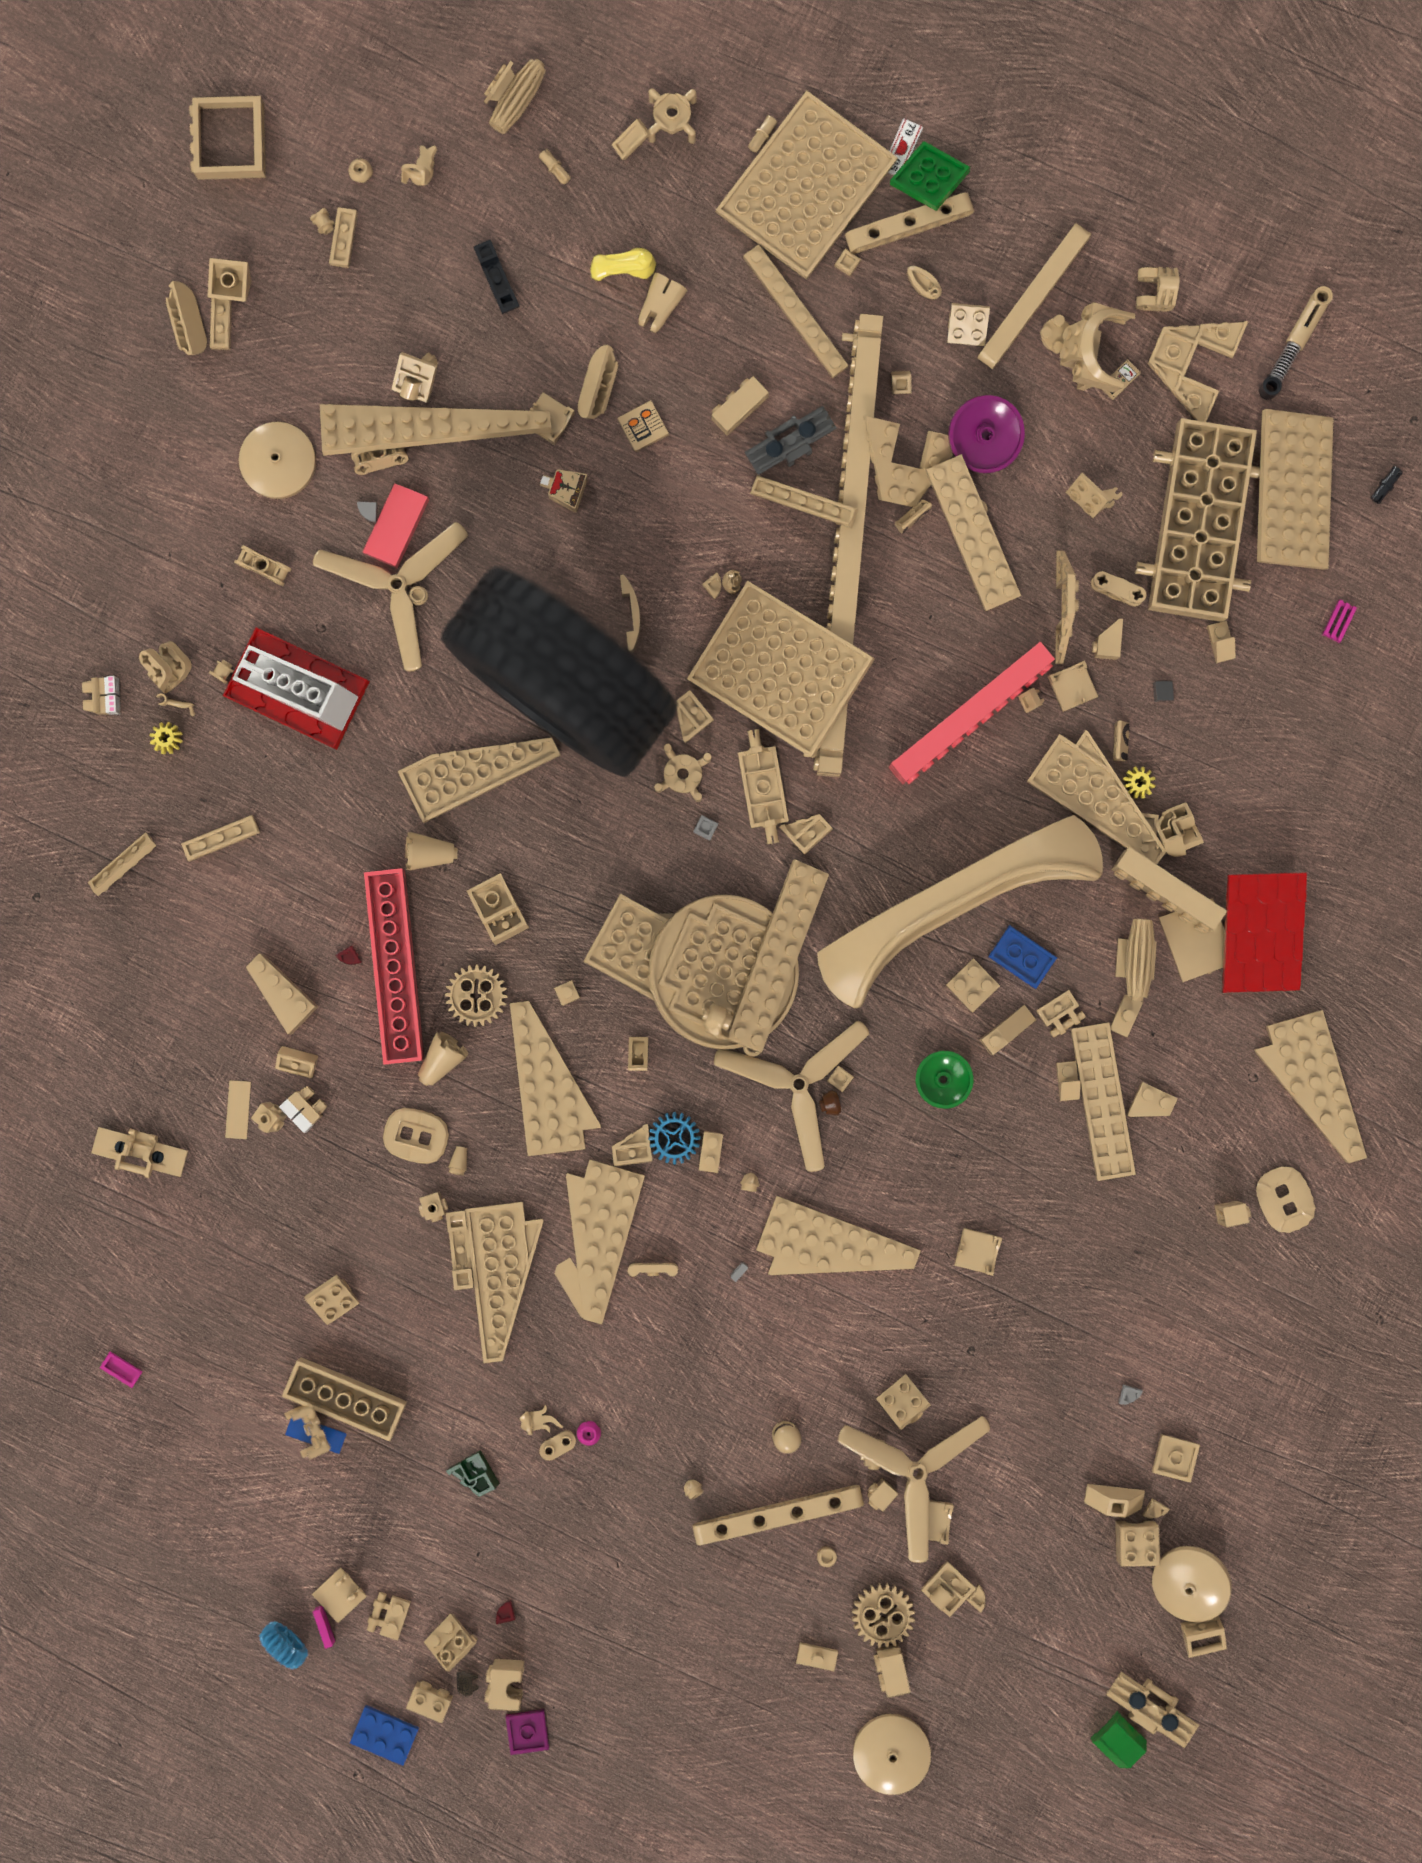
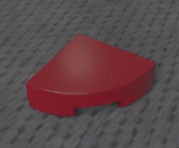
M353 946L335 955L338 960L345 964L356 965L362 963Z
M512 1600L506 1601L499 1608L496 1616V1625L516 1619Z

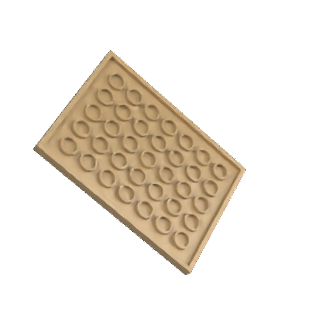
M806 91L717 207L716 213L807 280L898 158L821 100Z
M747 581L687 679L813 758L875 659Z

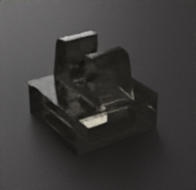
M464 1671L456 1673L458 1693L470 1696L473 1695L472 1692L479 1689L478 1685H472V1680L477 1679L478 1675Z

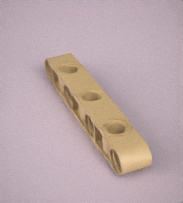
M965 192L947 198L937 211L924 205L850 230L845 234L850 252L856 254L967 217L974 213V208L969 194ZM946 208L950 213L944 214L941 212V209ZM911 220L914 225L908 226L905 224V221ZM875 232L878 234V237L872 238L869 236V233Z

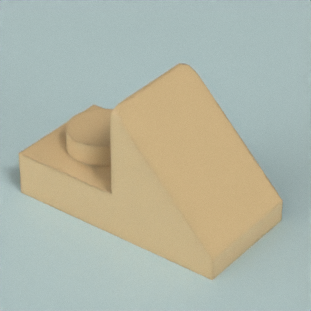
M1227 621L1208 625L1207 630L1216 663L1235 659V637H1231Z
M629 1037L628 1071H647L648 1037Z
M1076 1061L1056 1063L1060 1101L1080 1099V1080H1078Z

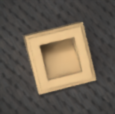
M910 371L891 372L892 394L911 393Z

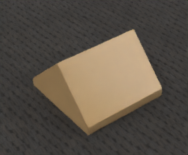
M210 258L208 298L246 302L251 286L249 263Z

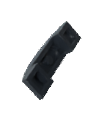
M491 239L473 246L501 313L505 314L519 308V303L505 275Z

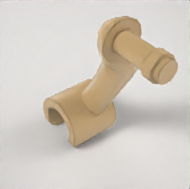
M162 693L156 696L157 698H165L164 702L159 703V705L189 708L190 715L195 716L193 703L171 700Z

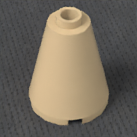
M407 832L405 858L408 859V862L405 863L406 870L453 863V859H457V848L454 847L453 843Z
M437 1032L418 1072L419 1081L426 1086L434 1085L468 1056L466 1048L464 1046L460 1048L457 1045L458 1041L444 1032Z

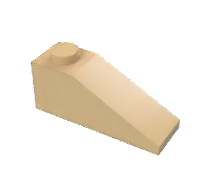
M1023 1005L981 1037L979 1041L990 1055H994L1036 1021L1028 1008Z

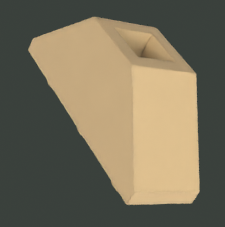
M1087 1484L1084 1503L1107 1516L1126 1518L1142 1509L1145 1491Z

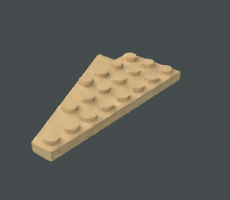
M1085 730L1076 744L1059 734L1027 783L1126 849L1131 847L1157 865L1166 853L1164 846L1090 733Z
M530 1001L510 1003L528 1156L585 1149L583 1130L601 1128V1124Z
M1323 1010L1266 1026L1271 1045L1254 1049L1255 1053L1346 1163L1367 1158Z
M589 1160L584 1178L567 1173L566 1180L583 1319L602 1324L645 1175L594 1160Z
M779 1196L775 1198L756 1249L759 1252L774 1257L768 1271L769 1275L914 1269L921 1250Z
M523 1202L465 1209L483 1363L498 1362L504 1359L544 1222L543 1218L525 1221Z

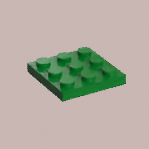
M923 141L890 179V185L937 211L968 175L970 167Z

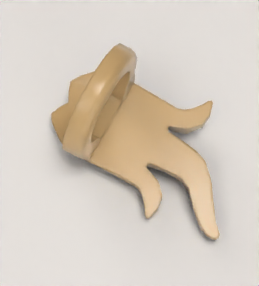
M546 1405L540 1411H527L520 1417L522 1422L521 1428L527 1431L528 1435H532L533 1431L539 1429H546L550 1433V1427L543 1423L552 1422L560 1428H563V1426L554 1417L542 1415L547 1411Z

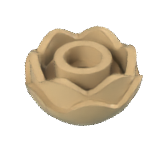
M365 159L352 161L349 166L351 179L361 183L366 182L372 176L371 164Z
M736 570L728 571L722 581L724 589L731 594H735L740 590V583L742 581V577L739 575L740 572Z

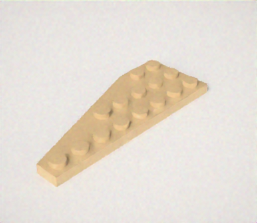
M545 738L432 754L399 770L398 773L422 822L426 823L561 755L553 739Z

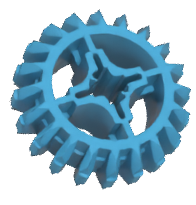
M673 1112V1118H670L669 1114L666 1113L665 1117L667 1120L664 1121L660 1116L658 1119L661 1124L659 1125L657 1122H654L653 1125L657 1129H650V1132L655 1134V1136H649V1140H655V1143L650 1144V1148L656 1146L657 1149L653 1151V1154L655 1155L660 1152L659 1160L666 1156L665 1163H669L670 1158H673V1164H676V1158H679L680 1162L684 1163L683 1156L690 1160L691 1157L688 1153L696 1154L692 1147L700 1146L698 1143H694L695 1140L701 1139L700 1136L694 1135V1133L699 1132V1129L693 1130L692 1127L696 1123L692 1122L689 1124L688 1122L691 1119L689 1116L686 1120H683V1113L680 1114L679 1118H676V1112ZM671 1122L681 1123L675 1131H670L664 1127V1125ZM686 1127L691 1135L689 1145L681 1137ZM679 1130H681L678 1137L680 1138V1142L675 1141L670 1146H668L671 1142L669 1134L675 1135L676 1133H678ZM659 1132H662L668 1139L664 1149L659 1143ZM675 1145L685 1149V1151L679 1154L668 1153Z
M270 1622L259 1635L260 1642L266 1651L276 1661L280 1662L281 1665H285L286 1668L297 1669L308 1656L305 1644L287 1626H283L282 1623Z

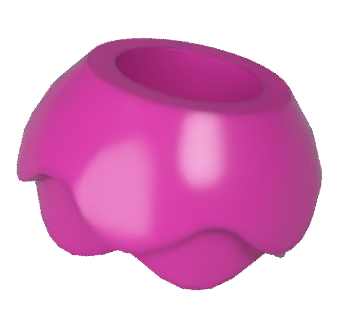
M588 1421L579 1425L577 1438L582 1444L590 1446L599 1441L601 1429L595 1422Z

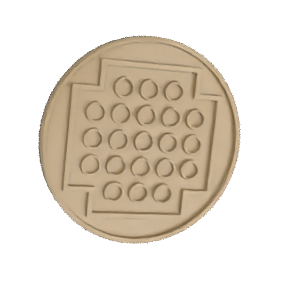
M708 896L697 899L679 909L660 930L650 956V988L656 1006L663 1018L677 1033L687 1040L714 1049L744 1047L733 1041L708 1034L705 1031L706 1027L704 1026L702 1014L705 1008L709 1009L711 1005L716 1004L724 1007L727 1010V1014L731 1015L733 1019L773 914L767 908L753 900L740 896ZM798 958L769 1034L783 1021L793 1004L799 979Z

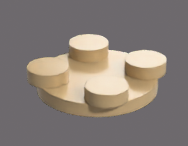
M1056 315L1053 319L1048 320L1040 331L1045 347L1056 354H1059L1063 348V332L1066 327L1070 326L1062 315Z

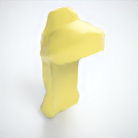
M634 248L620 254L596 255L593 257L590 271L592 278L597 281L616 274H630L634 277L647 279L654 274L656 261L648 250Z

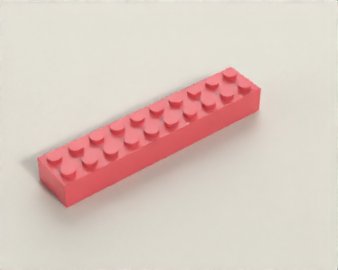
M1040 641L893 761L888 768L902 785L906 782L911 784L918 778L919 771H927L934 764L933 760L935 758L939 761L949 752L948 748L950 746L955 748L964 740L962 736L965 734L969 736L977 730L979 722L982 724L987 722L994 715L992 713L994 710L999 712L1009 703L1007 701L1009 698L1013 700L1024 691L1022 687L1028 688L1038 679V674L1043 676L1053 667L1051 663L1055 658Z
M401 868L364 872L383 1065L424 1060V1049L405 870Z

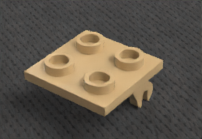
M1083 473L1066 491L1070 498L1092 518L1105 508H1111L1115 504L1113 499L1118 500L1122 496V492L1119 494L1115 493L1118 488L1101 491Z
M341 1567L312 1593L314 1598L337 1623L367 1597L363 1590Z

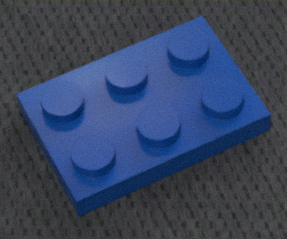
M365 1705L350 1744L403 1766L419 1727Z

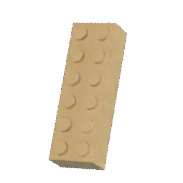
M1131 847L1123 850L1111 868L1116 877L1121 880L1125 878L1130 881L1129 885L1138 891L1142 889L1147 893L1146 896L1149 899L1160 901L1163 903V908L1170 912L1174 910L1179 914L1178 917L1187 923L1188 921L1195 924L1194 928L1202 933L1215 931L1227 912Z
M302 1357L296 1361L282 1397L303 1406L312 1405L315 1411L387 1441L393 1438L408 1402Z

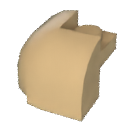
M1186 802L1164 811L1156 824L1158 836L1166 852L1173 857L1187 855V849L1204 843L1195 825L1194 816Z

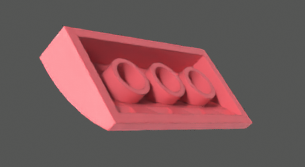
M394 484L363 553L398 569L429 502L428 497Z

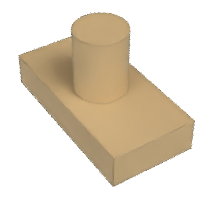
M1125 994L1110 1025L1111 1031L1128 1037L1143 1002L1131 1001V997Z
M800 1642L796 1663L834 1671L838 1650Z

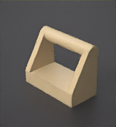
M1219 1615L1203 1622L1188 1621L1181 1623L1188 1658L1227 1649L1225 1631ZM1219 1635V1643L1193 1649L1191 1647L1192 1641Z

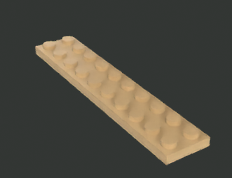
M798 860L792 861L730 1024L728 1034L730 1037L728 1040L762 1053L829 876L828 873Z

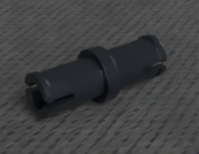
M1393 466L1385 479H1381L1379 487L1371 495L1370 499H1373L1372 501L1377 504H1381L1387 493L1393 490V485L1403 474V471Z

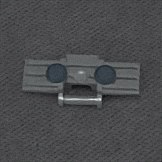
M821 406L801 419H797L793 415L789 421L770 432L766 431L765 436L767 439L745 451V454L758 475L785 459L787 465L791 467L797 458L804 454L806 456L812 454L810 444L837 428L824 406ZM793 426L796 427V431L779 441L775 440L776 436Z

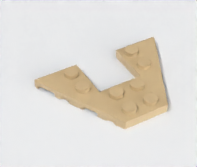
M1248 321L1163 327L1148 365L1196 421H1207L1219 393L1214 388L1184 376L1197 344L1233 358Z
M863 416L867 425V440L870 443L871 462L874 463L876 473L874 478L878 486V499L914 507L931 485L926 470L949 460L953 455L948 435L928 431L920 468L896 464L891 461L900 424Z
M1056 551V589H1062L1061 621L1056 625L1055 664L1064 663L1069 637H1072L1075 611H1078L1079 604L1078 599H1075V592H1078L1079 581L1075 580V572L1065 551Z

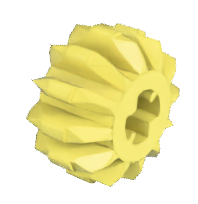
M161 722L159 723L160 729L155 726L153 727L156 733H150V737L155 739L151 740L150 744L155 745V751L161 750V754L165 755L167 751L173 754V747L177 750L180 749L176 744L177 742L183 743V740L178 738L183 734L180 731L177 732L178 726L174 725L172 727L170 722H167L165 726ZM166 734L170 736L169 738H167L168 742L163 741V739H165Z
M1133 767V772L1128 770L1126 772L1128 777L1123 778L1124 782H1128L1124 787H1129V795L1134 792V799L1138 795H1140L1141 799L1145 798V793L1148 795L1152 794L1149 788H1155V784L1150 783L1155 780V777L1149 778L1151 771L1149 770L1144 773L1145 767H1141L1140 770L1137 767ZM1141 779L1140 782H1143V785L1138 787V783L1135 784V781Z

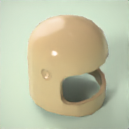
M781 1421L774 1426L772 1439L776 1448L783 1453L795 1452L801 1444V1435L796 1425L789 1421ZM782 1424H790V1425H792V1426H783V1427H780V1428L776 1431V1433H775V1435H774L775 1430H776L780 1425H782Z

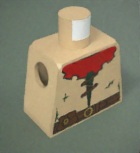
M556 470L554 478L543 475L540 486L550 489L548 493L549 499L577 513L588 476L584 473Z

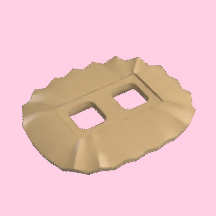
M414 1108L395 1110L388 1117L383 1133L384 1145L391 1154L407 1161L423 1164L436 1162L444 1154L449 1137L447 1124L440 1117ZM404 1126L413 1129L410 1140L400 1137ZM421 1132H428L432 1135L429 1145L419 1143Z
M1279 1167L1265 1173L1257 1183L1256 1193L1260 1207L1271 1227L1279 1232L1291 1233L1309 1224L1314 1218L1316 1207L1310 1188L1300 1172L1292 1167ZM1285 1184L1289 1193L1279 1198L1275 1188ZM1293 1202L1297 1211L1286 1215L1283 1206Z

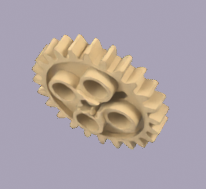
M468 965L467 972L461 968L462 974L454 973L457 979H450L453 985L446 986L447 989L451 990L450 993L445 994V996L450 997L446 1004H452V1007L448 1010H455L453 1017L460 1016V1023L466 1020L467 1026L470 1025L471 1021H473L474 1027H477L478 1022L485 1026V1020L491 1024L492 1016L496 1019L499 1018L496 1014L497 1011L504 1012L500 1007L501 1005H507L502 1001L504 998H508L507 995H503L507 988H501L505 981L497 980L500 974L493 976L494 969L487 972V966L480 970L479 965H476L475 970H473L471 965ZM479 979L478 993L481 994V998L477 999L478 1012L475 1013V998H472V994L476 992L475 980ZM467 980L472 983L470 991H465L462 987L463 983ZM485 981L491 983V989L488 992H484L481 987ZM464 1000H469L472 1005L467 1011L462 1008ZM484 1000H488L491 1004L488 1011H484L481 1008V1003Z
M878 1583L877 1589L870 1585L871 1591L864 1588L865 1595L858 1594L860 1602L854 1601V1605L858 1607L852 1609V1613L856 1614V1616L852 1617V1621L857 1622L854 1624V1628L860 1629L857 1632L858 1636L864 1634V1642L870 1639L871 1646L875 1642H877L878 1648L881 1647L882 1643H885L886 1648H888L889 1642L896 1646V1640L898 1639L903 1642L902 1635L908 1637L909 1634L906 1630L913 1629L912 1625L909 1624V1622H915V1619L910 1616L915 1614L914 1609H909L913 1604L912 1602H907L909 1599L908 1595L902 1597L903 1589L896 1592V1585L889 1589L888 1583H886L884 1588ZM883 1598L890 1599V1603L885 1606L881 1605L880 1601ZM871 1609L875 1611V1614L872 1617H866L864 1615L865 1612ZM883 1612L887 1617H880V1613ZM899 1613L902 1615V1618L899 1621H894L892 1616ZM880 1625L887 1627L883 1633L877 1632L876 1629Z

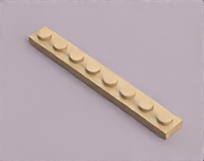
M757 245L743 255L747 264L830 376L834 378L847 369L848 364L760 245Z

